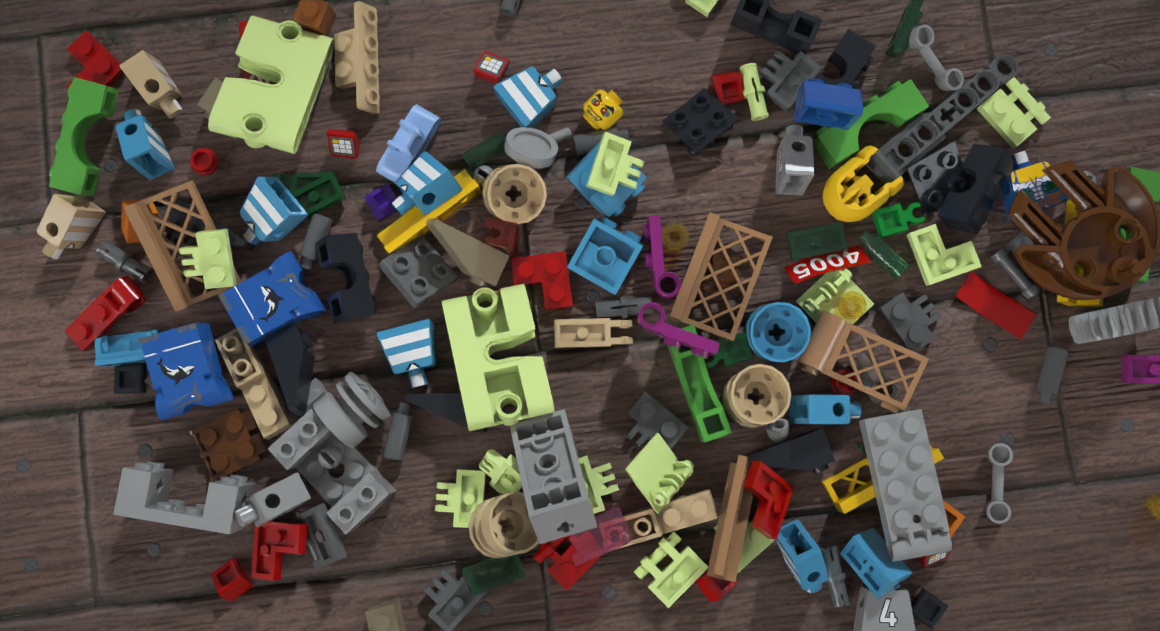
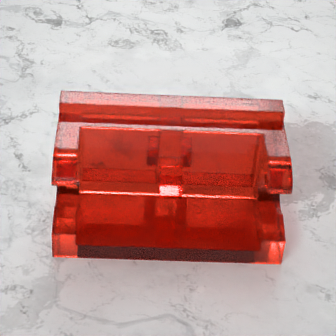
M486 218L485 227H488L489 235L493 236L494 239L491 237L485 238V241L492 245L491 247L509 255L510 259L516 258L520 238L518 224Z

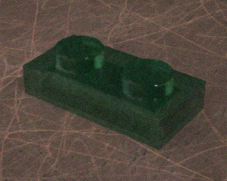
M910 0L906 5L885 55L895 58L901 50L905 52L908 49L909 33L912 27H917L923 16L920 8L924 0Z
M842 222L786 234L791 261L846 251L848 249Z
M518 554L501 558H490L462 569L471 598L526 577Z

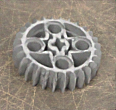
M1160 297L1070 316L1068 322L1073 341L1081 344L1160 328Z

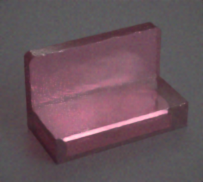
M619 507L595 516L597 528L569 535L576 549L571 555L576 566L624 546L633 539Z

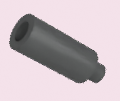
M613 127L606 130L574 135L573 140L576 154L589 153L600 142L605 132L629 140L627 129L617 131V128Z
M313 214L299 256L303 257L300 265L302 268L311 270L314 261L319 262L315 243L328 235L332 219Z
M1047 347L1036 386V391L1040 392L1038 402L1050 404L1052 395L1058 394L1068 351L1056 347Z
M400 403L398 412H393L383 457L395 460L404 459L413 416L409 415L411 405Z

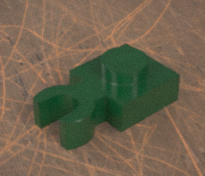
M745 332L736 334L733 342L724 338L718 339L720 345L717 354L714 355L712 362L705 365L707 369L715 367L719 361L724 360L725 367L752 360L753 356Z

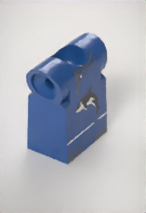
M291 251L275 260L268 270H263L218 295L244 342L255 348L266 343L265 338L289 326L298 324L301 320L326 313V309L316 292L305 287L303 270Z
M195 322L139 339L153 387L157 391L155 405L157 416L160 420L163 421L186 414L197 404L211 407L233 400L232 391L221 375L222 370L209 323Z

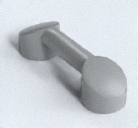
M929 25L915 27L909 37V46L911 49L919 51L934 73L936 85L943 91L960 89L964 82L962 72L957 68L945 70L929 47L934 41L933 29Z
M996 443L987 451V458L992 463L991 501L986 504L985 512L991 521L1002 524L1011 517L1009 505L1003 502L1004 466L1012 461L1013 452L1008 445Z

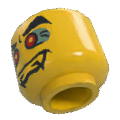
M602 89L597 90L584 103L583 110L585 113L582 116L597 131L600 128L602 130L609 129L622 117L623 110L619 105L623 101L613 90L609 93Z

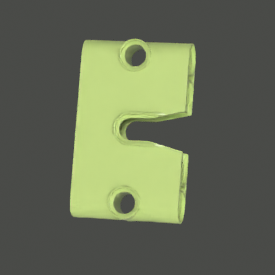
M251 16L235 52L240 57L238 67L261 79L277 84L272 85L256 80L225 77L209 117V130L234 138H243L245 143L252 148H261L268 145L271 148L295 154L334 50V38L302 30L301 26L294 21L288 20L277 23ZM252 129H260L256 132L251 131Z
M519 284L495 291L490 288H480L471 296L442 300L469 431L501 424L512 426L523 419L554 413L553 399L542 357H510L501 360L490 358V355L494 352L511 349L535 338V325L525 285ZM483 301H489L492 303V305L487 308H482L479 306V304ZM511 404L517 410L512 414H505L502 408L505 405Z

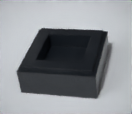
M146 365L114 367V394L146 393Z
M921 588L911 603L913 616L932 630L949 607L924 588Z

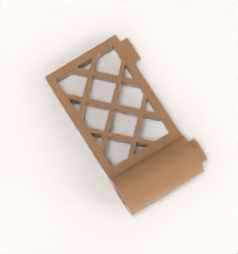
M821 311L811 332L810 342L801 354L798 363L802 365V371L813 376H817L818 372L881 400L880 407L897 413L899 409L905 411L929 358L848 323L834 314ZM850 331L861 335L866 347L850 352L846 342ZM868 339H870V340H872V341H874V342H876V343H875V344H872V345H869ZM880 345L888 347L893 359L877 364L871 348ZM843 346H844V348H845V350H846V354H843V355H840V356H839V354H840V352H841V350H842V348H843ZM867 350L873 366L857 371L852 355ZM894 351L899 352V353H901V354H903V355H902V356H899V357H896V354H895ZM910 357L920 362L915 373L904 376L898 361ZM849 358L853 373L842 376L832 371L837 360ZM894 362L900 378L884 383L878 367ZM875 369L881 385L868 388L862 384L859 374ZM856 376L858 383L849 379V377ZM912 377H913V379H912V381H911V383H910V385H909V387H908L907 382H906V379H909V378H912ZM902 381L906 391L902 402L890 398L886 386ZM882 388L885 395L875 390Z

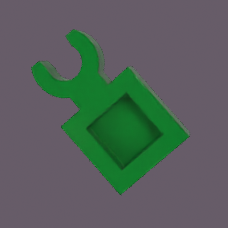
M900 203L874 211L871 215L879 239L909 230L907 224L918 225L923 222L925 217L915 218L912 215V210L921 206L920 203H912L904 211Z

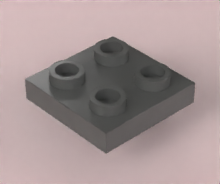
M423 235L381 260L379 264L381 270L413 308H416L455 282L458 278Z

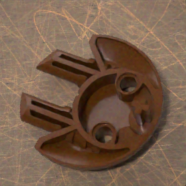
M1072 160L1057 163L1043 169V173L1076 205L1074 209L1079 213L1063 226L1059 223L1055 224L1022 189L1017 192L1010 206L1008 217L1033 244L1019 246L1014 251V254L1027 275L1044 289L1070 299H1101L1131 287L1148 271L1153 263L1160 244L1159 213L1146 187L1126 169L1116 164L1103 174L1100 187ZM1118 227H1121L1126 232L1125 239L1118 234ZM1075 264L1082 267V277L1076 274L1074 270Z

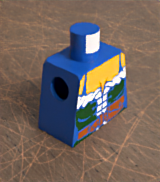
M1026 151L1010 156L1014 161V171L1006 177L1001 187L1007 221L1011 220L1008 217V212L1013 199L1020 189L1041 210L1057 206L1069 200L1043 173L1042 170L1050 166L1047 161L1031 165Z

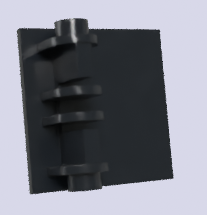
M704 88L666 117L663 123L688 146L686 147L687 151L691 156H694L695 154L700 155L701 151L708 144L713 145L714 139L719 140L722 134L732 130L733 125L739 121V118Z
M955 141L906 167L907 171L902 174L905 182H912L925 216L942 207L949 191L962 193L972 188L967 173L962 168L963 162Z

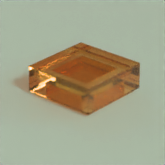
M717 254L712 257V269L714 272L729 266L724 255ZM728 255L732 264L741 260V256ZM741 265L734 268L739 279ZM731 269L716 276L719 283L737 284Z

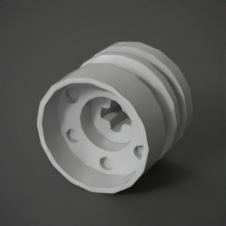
M349 372L345 376L349 387L341 381L336 384L341 397L338 398L334 394L327 392L313 404V408L326 427L342 443L353 449L368 436L363 425L364 422L373 428H377L380 424L376 416L385 421L391 415L376 390L356 374Z

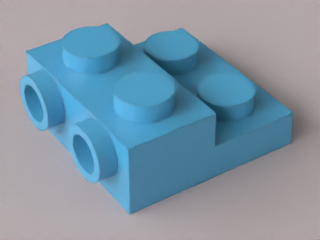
M599 142L566 176V179L602 216L609 218L613 215L616 217L626 207L623 202L630 195L635 197L644 189L645 185L642 182L647 177L642 172L639 179L628 176V179L638 183L636 189L618 184L613 196L586 187L600 145ZM631 166V168L640 171L637 167Z
M603 216L601 220L593 219L567 268L616 295L644 245L640 243V236L629 230L625 234L615 229L617 223Z

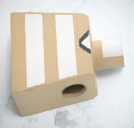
M142 50L119 65L150 106L158 110L162 109L169 119L183 111L176 100L182 94L158 59Z
M54 194L37 228V233L47 240L42 252L48 257L58 259L64 248H81L105 216L106 211L85 197Z

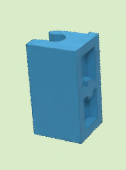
M160 330L96 338L95 366L113 367L145 363L146 360L139 339L160 333Z
M874 528L853 536L840 553L877 599L900 587L899 582L912 574L903 561L892 562L890 560L886 541Z

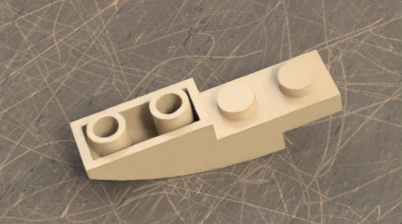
M237 328L216 339L215 342L236 387L242 390L263 438L269 440L292 427V422L284 408L286 403L255 347L249 346L244 342Z
M708 489L688 496L670 499V502L665 505L659 514L655 512L652 506H648L602 522L599 526L607 552L661 537L663 534L714 520L719 516L711 491Z

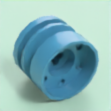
M775 302L761 306L751 313L745 324V334L749 347L756 356L767 361L787 362L796 359L805 351L810 342L811 328L808 318L798 307L790 303ZM774 324L776 329H781V334L776 337L777 340H775L774 336H769L768 333L769 330L773 329Z

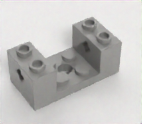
M310 409L268 448L286 470L297 469L332 507L326 514L345 535L356 530L397 491L357 447L352 449L342 443L321 421L314 409ZM336 446L342 451L343 459L341 463L344 465L345 471L341 477L333 476L330 469L320 465L318 455L322 448ZM325 451L323 455L333 464L335 461Z
M565 409L510 426L527 511L539 543H546L597 528L594 511L578 460L579 455ZM545 462L553 464L550 468H542Z
M147 461V463L135 462L134 466L123 467L113 515L224 534H232L248 528V525L241 527L234 514L235 511L245 507V501L255 492L256 483L247 482L248 477L240 475L221 476L219 481L209 482L205 504H196L195 507L185 506V501L168 499L174 469L164 468L165 463L157 461Z

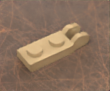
M610 318L554 320L555 348L611 347V345L633 344V338L628 336L611 338L610 328L627 329L632 327V320H610Z

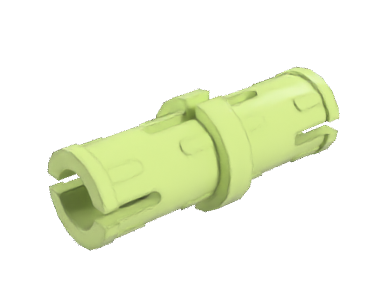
M745 64L739 68L745 88L743 95L748 100L751 120L760 121L769 116L763 96L765 88L760 84L757 64Z

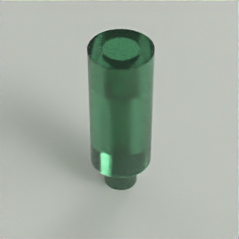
M510 130L502 135L498 131L461 154L471 171H474L505 151L504 144Z
M865 231L858 238L865 245L863 250L895 280L910 266L878 235L872 237Z

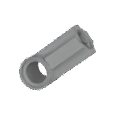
M867 350L853 358L857 371L873 366ZM848 361L847 363L852 369L851 363ZM878 367L884 383L893 381L882 367ZM875 369L859 374L862 384L868 388L875 387L880 383ZM896 383L887 386L889 396L892 399L898 394ZM868 395L873 402L882 403L881 400Z

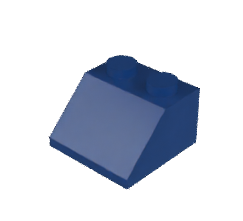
M808 79L807 81L804 80L798 88L793 121L849 130L863 115L861 92L859 89H853L849 84L838 83L829 85L824 84V81L820 79Z

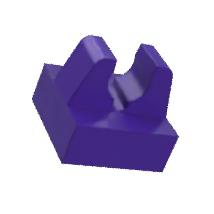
M388 183L364 196L379 222L397 212L391 204L397 197Z

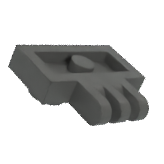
M776 51L773 55L776 61L770 59L766 63L769 69L763 67L760 71L761 76L773 84L765 96L786 112L795 103L798 88L802 82L814 79L822 69L820 65L802 51L793 61L780 51Z
M902 292L877 310L904 348L916 352L935 339L927 326L938 320L941 315L939 312H936L930 317L927 316L926 313L935 307L932 303L923 308L920 306L921 303L928 299L926 294L921 295L910 303Z
M646 392L641 395L627 412L637 421V424L628 433L626 438L630 441L635 437L636 433H639L641 436L634 444L638 448L645 440L649 442L656 433H659L669 448L672 449L689 428Z
M442 568L439 573L447 581L444 583L435 576L431 581L439 590L436 592L430 585H427L424 591L437 603L428 613V616L444 631H452L489 589L469 570L457 580L447 569Z

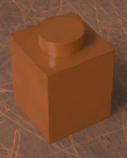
M300 0L293 20L301 26L302 30L328 37L336 14L328 2L322 0Z

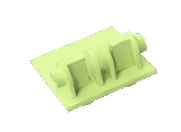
M846 268L825 273L796 300L800 307L815 322H817L821 311H826L844 319L848 323L854 324L874 305L865 293L850 279L852 274Z
M656 433L625 468V471L655 512L659 514L665 505L670 502L674 494L679 491L680 487L684 485L687 478L692 475L694 464L690 460L679 461L661 435Z

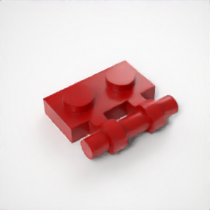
M586 530L580 536L573 534L540 544V549L533 557L540 564L547 557H550L554 563L547 571L568 591L604 554L607 548L589 530ZM567 538L572 544L560 554L556 548Z

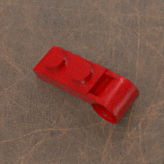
M123 276L114 281L100 294L65 332L82 352L89 351L95 345L96 338H102L126 313L133 312L146 302L147 296L130 276Z

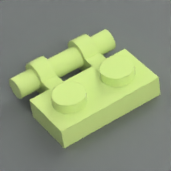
M1015 77L1005 84L1012 91L1010 95L1007 96L1000 88L976 108L1012 149L1037 130L1030 120L1035 117L1042 125L1051 118L1044 110L1046 107L1041 101L1037 102L1029 94V88L1024 83L1021 85ZM1017 99L1028 109L1025 114L1014 104Z
M674 531L667 539L663 537L658 543L660 546L649 557L645 556L640 561L641 565L634 571L641 580L649 572L655 577L648 585V588L668 608L708 569V566L688 545L680 553L674 548L682 540ZM668 554L673 560L661 571L656 565Z

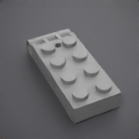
M922 409L860 420L859 424L890 560L896 562L951 552L952 542L948 533L950 529ZM914 515L916 516L915 522L912 519Z

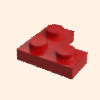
M87 30L67 48L85 67L75 78L112 87L125 74L119 66L122 63ZM73 80L66 86L68 89Z
M566 251L511 258L514 286L542 283L545 310L573 307Z
M752 461L743 487L760 499L751 526L766 538L777 540L794 487L762 461Z
M272 520L260 527L255 526L251 578L270 581L281 580L283 553H306L307 524Z

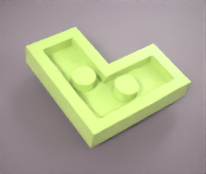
M936 224L907 234L926 286L982 267L972 241L946 250Z

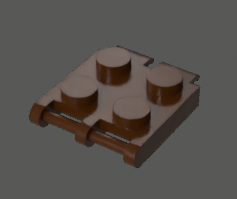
M238 408L188 431L190 437H194L200 454H198L199 459L204 461L209 472V482L218 481L221 476H229L263 460L262 454L269 451L262 433L252 434V431L259 427L251 410L243 412L242 408Z

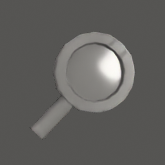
M514 128L507 134L504 149L506 154L518 164L531 168H545L552 165L555 161L558 151L557 143L571 138L572 133L569 128L561 129L549 135L534 128Z

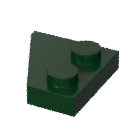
M303 172L295 175L275 173L272 175V177L280 179L308 213L304 220L347 198L333 172H319L317 174Z

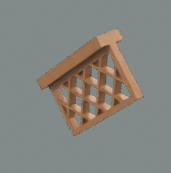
M193 180L123 207L175 312L234 287L215 288L210 291L209 289H204L202 294L194 297L189 288L191 278L204 283L203 276H189L185 280L183 270L186 269L179 267L176 261L185 235L196 238V232L188 229L192 216L203 220L206 226L204 231L216 230ZM188 189L193 199L190 209L175 203L178 193L182 190ZM172 195L170 201L165 199V197ZM158 201L168 205L164 219L153 215L149 206L150 203ZM173 208L188 214L183 227L169 222ZM166 226L181 232L177 245L166 241L163 235ZM234 267L235 277H236V283H237L236 285H238V284H240V283H242V282H241V280H240V278H239V276H238V274H237V271H236V269H235V267Z
M709 212L670 314V320L689 326L694 324V327L733 342L773 237L721 219L719 215ZM725 227L733 230L738 240L724 246L719 237L722 228ZM740 233L745 234L747 236L742 238ZM752 238L764 241L762 251L750 256L744 242ZM718 242L720 248L714 251L715 246ZM741 244L747 258L732 264L726 250ZM723 252L729 266L714 272L710 259L712 256ZM759 257L757 264L755 266L753 259ZM749 261L753 275L741 282L734 268ZM708 267L711 274L704 277ZM731 269L737 284L722 290L716 276ZM713 278L719 292L704 298L700 290L701 283ZM749 283L747 291L745 292L742 285ZM739 287L744 299L741 304L731 308L725 293ZM698 293L701 300L694 303ZM721 295L727 310L712 316L706 302ZM703 303L709 318L700 322L689 319L691 309ZM739 309L738 315L735 318L733 311ZM729 313L734 323L731 333L719 330L715 319ZM711 321L712 324H713V327L708 326V325H705V324Z
M738 455L737 464L730 463L707 576L735 583L754 496L743 487L750 469L748 457Z

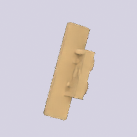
M357 1L354 3L355 28L334 34L336 87L340 89L356 86L357 108L376 114L379 113L380 100L377 10L368 4Z

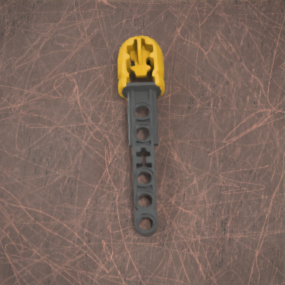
M1008 54L998 56L927 115L923 112L881 148L877 149L874 146H866L859 151L855 158L847 161L826 181L823 190V204L827 211L837 220L844 222L860 221L870 216L890 196H894L902 189L904 182L901 175L907 171L906 167L922 159L946 139L945 132L1017 73L1018 62L1016 59ZM998 62L1008 65L1009 74L1005 75L999 72L997 68ZM979 78H984L989 82V91L979 88ZM959 95H966L970 99L969 107H963L959 104ZM949 109H952L954 113L947 120L942 121L940 117ZM920 127H925L930 131V140H923L919 137L918 129ZM899 144L909 146L911 149L909 157H903L899 154ZM865 164L885 184L874 195H870V187L874 183L866 174L862 177L855 176V172L860 170ZM851 179L853 184L850 187L846 186L845 184ZM863 194L866 198L860 202L858 197Z

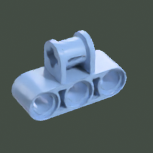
M417 104L414 105L405 120H400V127L393 139L388 140V148L380 159L376 172L396 183V180L426 150L439 128L441 118Z

